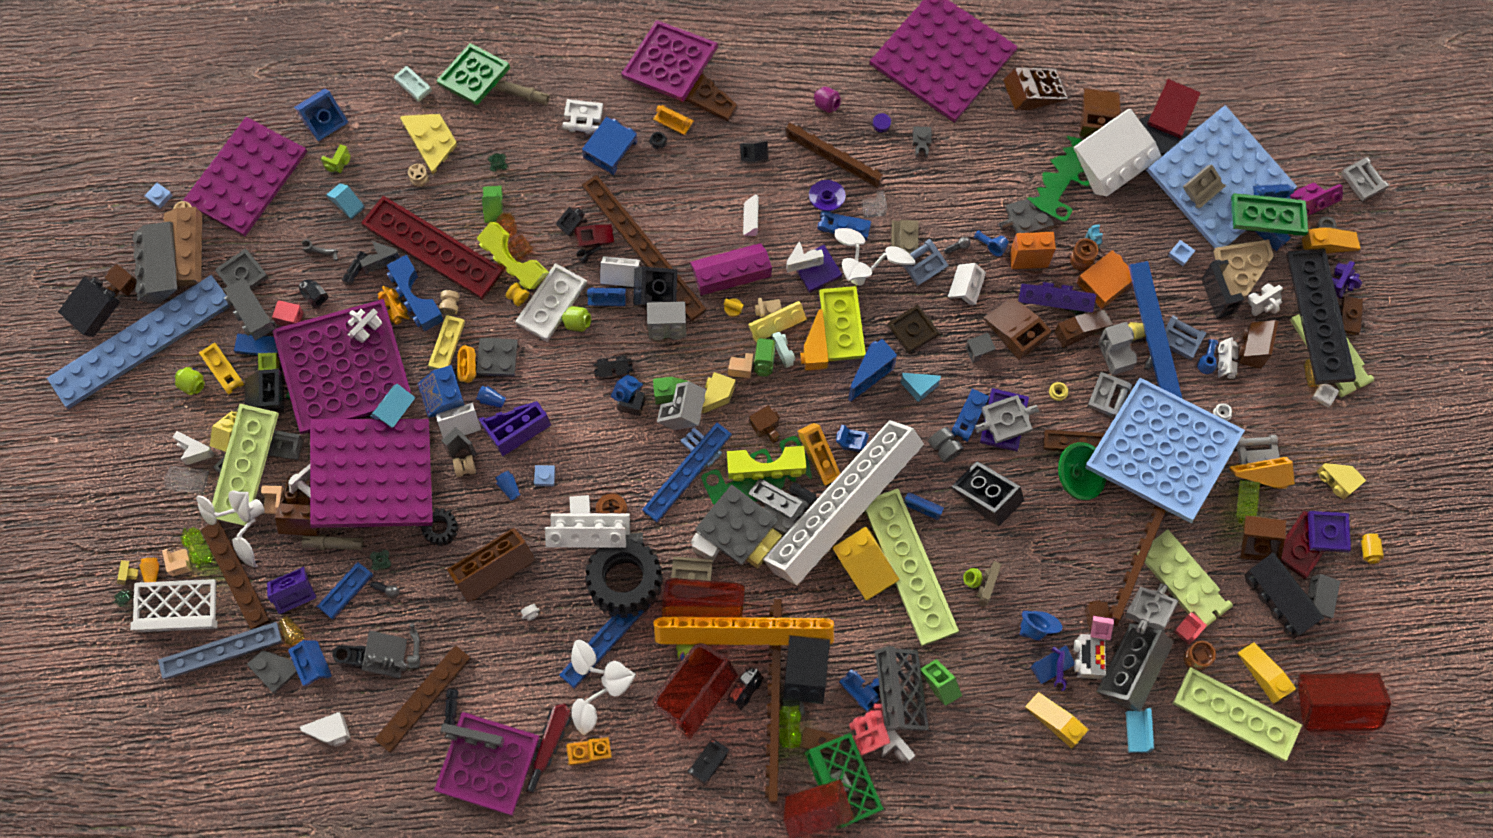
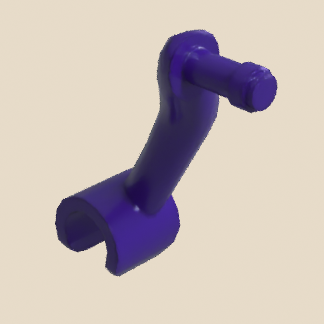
M1053 647L1052 651L1060 655L1057 662V679L1055 680L1054 687L1058 682H1061L1064 685L1061 691H1064L1067 686V682L1063 678L1065 651H1060Z

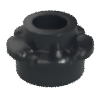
M662 132L653 133L649 139V143L652 144L654 149L664 148L667 144V137Z

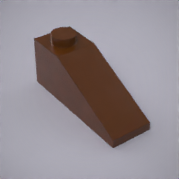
M1103 309L1065 320L1057 325L1054 333L1062 347L1065 348L1101 332L1105 328L1113 326Z

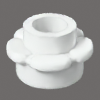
M1218 404L1214 408L1213 414L1228 421L1232 417V409L1228 404Z
M532 604L522 609V619L527 618L528 621L535 619L539 616L540 608Z

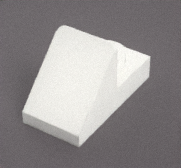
M798 242L787 260V273L823 264L824 255L822 250H810L804 254L801 243Z
M178 431L173 436V439L177 442L176 446L185 451L181 460L186 465L211 458L215 455L210 447Z
M887 731L891 743L882 747L881 758L894 748L896 750L894 753L898 759L908 764L915 757V754L895 731Z

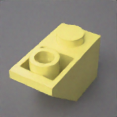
M714 372L712 378L709 377L705 385L707 390L701 412L706 413L728 404L735 389L736 380Z
M231 411L212 426L211 447L227 451L237 412Z
M1325 463L1316 471L1320 479L1327 483L1333 489L1335 495L1343 500L1366 481L1353 466Z

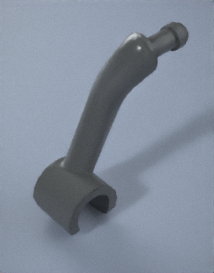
M308 239L302 241L304 246L310 245L307 248H303L305 253L316 252L324 255H333V260L335 262L338 261L337 249L315 247Z
M411 623L409 633L414 642L413 656H408L407 658L409 662L408 667L419 668L420 637L415 629V624Z

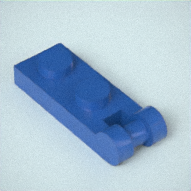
M821 211V221L818 222L817 226L818 230L835 234V229L847 228L859 232L865 240L868 239L871 221L835 214L830 211ZM828 221H833V225L828 224Z
M972 388L951 430L954 436L958 435L963 438L962 440L968 442L982 414L981 409L986 405L990 396ZM962 425L968 429L965 431L960 426Z

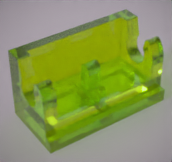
M1240 480L1236 515L1238 523L1242 524L1245 521V516H1257L1260 482Z

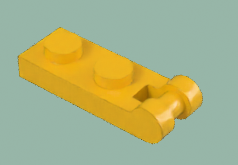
M216 343L199 352L228 395L238 386L242 387L245 385ZM233 377L234 380L227 384L226 380Z

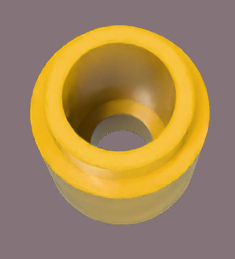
M1378 534L1363 535L1361 547L1364 561H1368L1369 564L1380 563V560L1384 558L1382 541Z

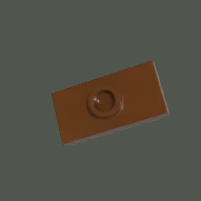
M1350 296L1342 298L1341 317L1345 333L1360 334L1363 299Z
M804 727L800 748L809 750L841 736ZM843 741L839 745V750L842 749ZM828 748L820 750L821 753L831 756L834 752ZM836 753L835 757H840V753Z

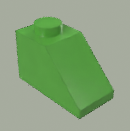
M675 377L653 379L655 405L673 402L676 385L687 382V380Z
M937 659L920 668L932 691L945 706L962 696L956 678Z

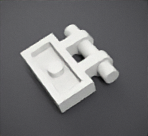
M567 99L564 117L571 120L570 123L563 122L562 128L570 132L583 131L586 134L594 133L599 126H594L593 122L600 123L603 103ZM577 120L587 121L586 125L577 124Z

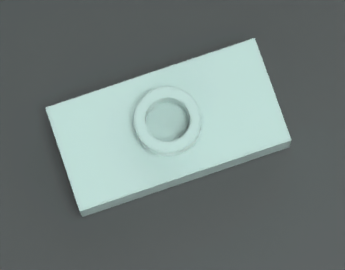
M408 66L394 76V80L418 102L432 91L431 87Z

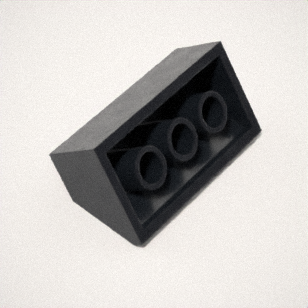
M1274 553L1267 556L1244 575L1247 584L1255 589L1260 601L1269 607L1271 615L1280 621L1285 633L1292 637L1293 640L1324 618Z

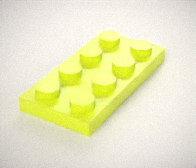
M857 287L820 289L819 297L821 309H823L828 361L864 358L866 352Z

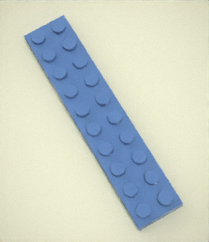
M210 275L47 377V380L65 407L70 409L228 309L230 306L224 298L226 295L214 277Z

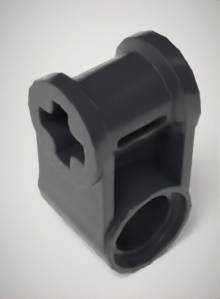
M339 645L333 650L332 657L341 667L362 669L366 646ZM340 653H348L346 659L338 660V656Z

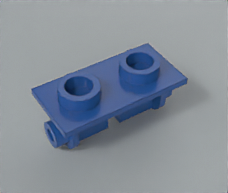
M1288 184L1253 186V192L1257 196L1290 199V195L1294 193V187Z
M588 288V306H625L626 288Z
M851 669L839 683L853 696L861 707L868 711L879 701V694L869 684L863 688L862 684L865 680L857 671L854 672Z

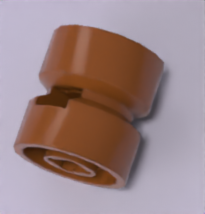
M1085 238L1075 244L1070 256V263L1073 268L1079 271H1086L1093 265L1099 251L1096 242Z
M1197 641L1184 653V664L1188 669L1191 667L1201 672L1214 662L1216 651L1209 642Z

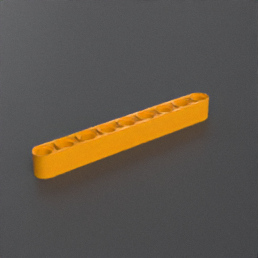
M660 617L654 621L655 641L659 644L789 645L790 635L830 639V644L834 642V622L827 618Z

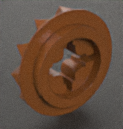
M606 494L596 504L597 514H610L609 511H606V509H609L610 502L614 508H617L613 514H626L627 512L625 500L617 494Z

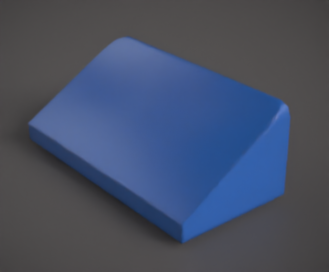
M908 493L904 500L906 507L936 520L940 519L944 507L912 493Z
M1067 646L1058 649L1065 651L1063 672L1074 666V660ZM1053 652L1032 664L1031 669L1040 684L1057 676L1059 654Z

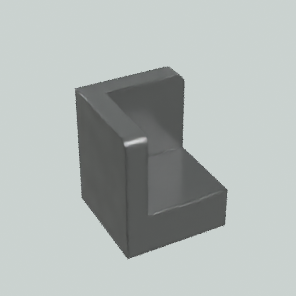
M989 333L967 340L965 346L972 363L980 361L982 355L995 350Z

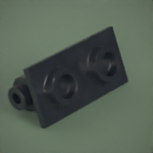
M627 355L616 356L614 361H608V358L597 359V363L593 364L598 366V369H594L595 377L613 376L612 369L614 368L616 375L630 374L629 372L633 371L632 364H628L631 358H627Z
M751 667L746 669L738 680L743 686L735 685L728 694L729 698L727 701L733 705L735 704L739 710H742L749 703L755 690L762 684L764 677L758 669L755 670Z

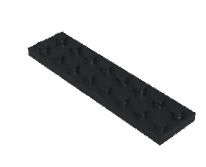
M1325 248L1288 251L1286 255L1316 385L1355 382L1356 375Z

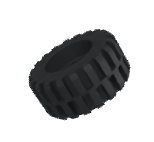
M627 538L626 547H598L595 550L596 555H591L589 558L590 564L586 565L585 580L592 601L595 605H599L600 610L604 613L608 611L614 617L620 614L621 618H627V614L632 613L634 617L639 615L638 611L643 610V612L647 611L649 604L654 605L657 601L656 596L660 595L662 590L663 577L659 559L656 554H653V550L649 546L645 547L644 542L638 540L635 543L633 538ZM631 563L642 570L643 579L641 583L632 591L624 593L615 592L608 588L606 584L608 572L618 564Z

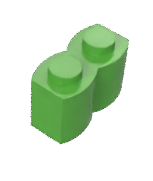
M762 338L757 340L754 372L759 376L765 377L773 372L776 345L774 340Z

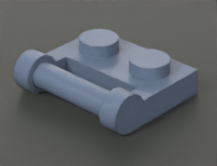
M930 239L925 241L924 245L910 253L913 259L918 258L927 251H930L932 255L915 266L902 265L917 286L949 266Z
M1172 315L1165 328L1170 350L1192 360L1207 332L1199 331ZM1175 326L1183 330L1184 332L1196 337L1197 339L1195 340L1172 327Z

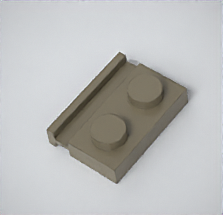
M1211 164L1187 182L1183 189L1191 201L1196 204L1195 207L1201 208L1226 185L1221 182V177Z
M892 220L891 247L902 248L909 254L918 249L919 221Z
M673 556L671 586L710 589L713 559Z
M994 561L990 569L986 568L983 579L986 580L984 587L980 586L977 598H980L978 605L986 607L990 600L1001 563Z

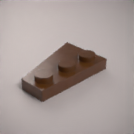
M703 72L685 98V101L727 122L737 109V104L726 93L720 91L714 85V82L710 78L708 79Z

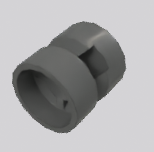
M948 427L942 428L928 440L931 447L939 451L937 455L943 463L953 460L964 450L960 442L953 439L954 434Z

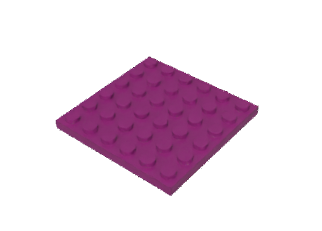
M923 0L871 58L869 65L955 123L1017 51L1018 46L949 0Z
M384 299L273 330L300 434L310 432V419H357L371 415L395 384L400 385L411 394ZM374 308L378 312L376 315L382 321V324L375 331L366 324L363 329L370 336L363 343L354 337L351 339L348 334L358 323H355L353 326L348 324V321L351 319L349 312L353 310L357 313L362 309L365 312L361 317L363 319Z
M310 419V528L432 526L429 419H399L392 428L380 419Z

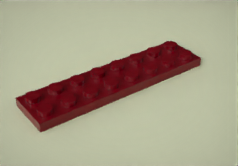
M384 195L361 222L364 228L482 300L504 272L503 268Z

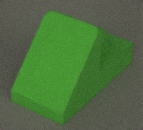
M502 186L483 187L482 206L485 223L503 222Z

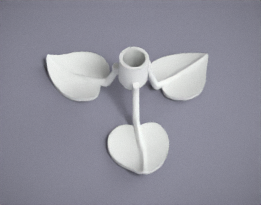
M835 229V237L840 243L847 246H855L856 248L855 259L846 258L842 261V269L848 282L851 281L855 285H863L866 278L871 276L872 271L884 258L900 265L916 264L913 257L902 248L887 247L885 249L886 253L882 254L870 268L866 264L858 262L859 245L865 243L864 237L852 229Z
M231 491L228 496L233 509L217 513L214 511L213 504L207 498L200 495L196 496L199 511L203 519L210 525L216 524V517L237 512L242 521H249L237 534V538H233L232 542L240 560L251 567H257L253 550L250 544L242 538V534L252 523L256 522L255 517L264 513L262 503L258 499L249 503V492Z
M576 640L571 655L573 668L581 675L587 674L589 670L604 674L602 684L606 687L586 699V701L577 699L573 704V723L582 735H586L595 727L597 722L596 710L589 703L606 692L612 696L623 694L632 683L636 674L617 661L609 662L605 670L593 668L592 666L596 662L593 649L586 642Z

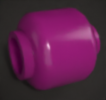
M824 86L814 94L815 106L831 113L840 107L841 98L838 91Z

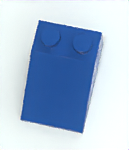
M883 339L878 342L874 341L868 346L864 359L850 386L848 397L850 402L894 370L897 354Z

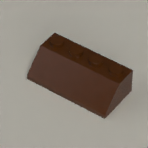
M512 528L447 568V571L466 601L469 602L479 598L487 590L495 588L503 580L511 578L522 568H527L536 559L515 528Z

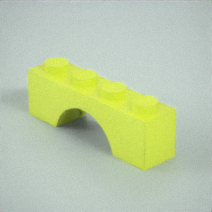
M490 222L476 238L480 242L479 245L485 251H490L496 262L506 266V271L511 276H516L520 280L519 283L525 289H536L549 272L537 260H529L525 263L516 261L508 250L510 234L497 222Z
M804 446L785 447L782 455L771 463L755 461L749 456L747 450L727 451L728 479H733V481H742L744 478L758 480L759 478L763 479L769 476L781 478L783 475L800 477L806 473Z

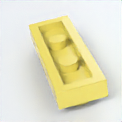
M798 301L748 325L753 339L757 343L759 338L766 339L776 332H781L807 319L802 304Z
M446 315L428 364L430 369L436 370L451 364L465 324L464 319Z

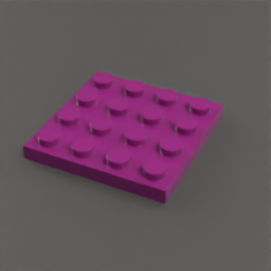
M656 20L621 73L622 78L684 101L717 50L718 44L717 42Z
M462 712L458 727L502 736L505 740L503 748L497 747L496 750L484 747L485 744L477 742V745L465 743V739L457 738V741L452 740L434 791L513 816L540 736Z

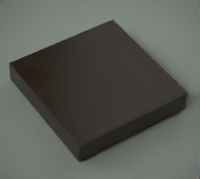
M918 304L887 323L888 328L908 354L940 334Z

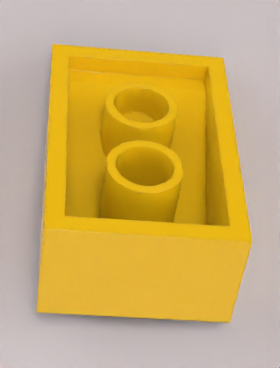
M867 527L862 528L832 547L866 601L900 580Z

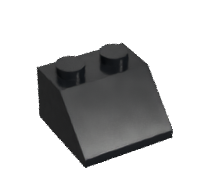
M643 266L634 268L633 306L647 307V303L676 302L677 269Z

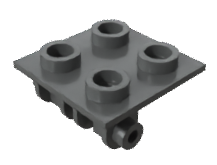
M369 630L362 670L400 678L401 672L405 671L407 664L403 661L407 639Z

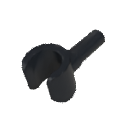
M598 245L588 251L580 249L576 255L577 257L585 255L580 261L586 263L589 260V256L601 250L602 247Z

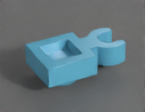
M1100 224L1091 226L1085 236L1096 242L1098 249L1102 244L1103 234L1099 232Z

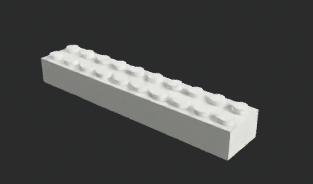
M889 420L763 558L772 572L798 585L837 540L843 536L846 530L855 523L856 519L869 507L873 500L881 494L882 490L894 479L900 470L906 466L909 460L918 453L924 443L916 431L911 427Z

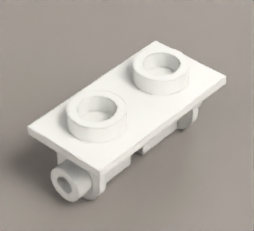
M1232 337L1219 343L1218 378L1228 375V378L1234 379L1238 373V362L1232 361V359H1238L1239 346L1236 341H1233Z

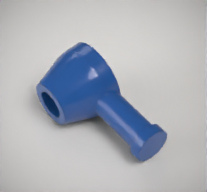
M979 230L974 235L976 240L978 239L988 245V249L993 255L1000 257L1005 253L1008 246L1006 237L998 236L991 239Z
M1209 340L1206 355L1202 356L1197 362V368L1203 374H1211L1216 370L1217 361L1214 353L1218 345L1217 340Z

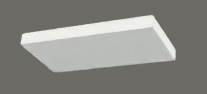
M555 263L515 321V324L548 342L561 323L563 313L574 304L586 286L587 280Z

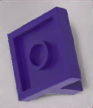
M305 567L267 582V597L270 603L274 604L279 614L316 598V594L308 580Z

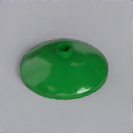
M1085 442L1069 445L1062 452L1058 464L1059 479L1063 488L1070 496L1078 500H1091L1097 497L1106 484L1105 478L1085 468L1096 449L1093 445Z

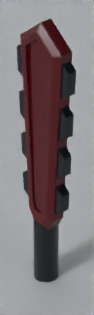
M566 703L554 706L553 710L549 711L547 717L549 722L547 725H544L542 731L544 736L538 743L539 751L533 757L535 762L534 772L526 789L529 792L534 793L542 772L551 765L553 761L551 756L559 748L557 743L564 737V728L569 726L571 712Z

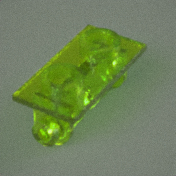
M192 527L187 531L186 528H183L182 536L180 537L181 543L189 550L191 562L195 563L197 568L200 569L202 562L208 564L212 561V554L207 544L199 547V544L205 542L199 529Z
M781 706V710H779L780 725H787V728L780 729V743L783 748L800 747L801 733L799 731V722L801 720L799 706Z

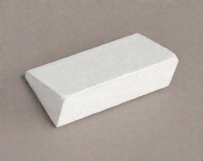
M754 195L744 203V236L758 235V195Z

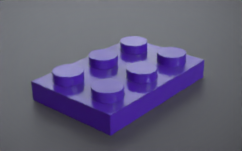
M992 388L988 405L1018 395L1021 403L1027 408L1029 397ZM989 430L982 431L980 443L1017 452L1021 435L995 443L992 433Z

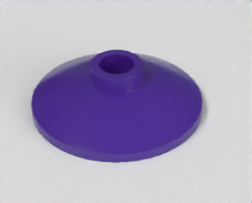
M832 180L819 181L809 191L811 204L822 211H833L840 208L846 197L844 188Z

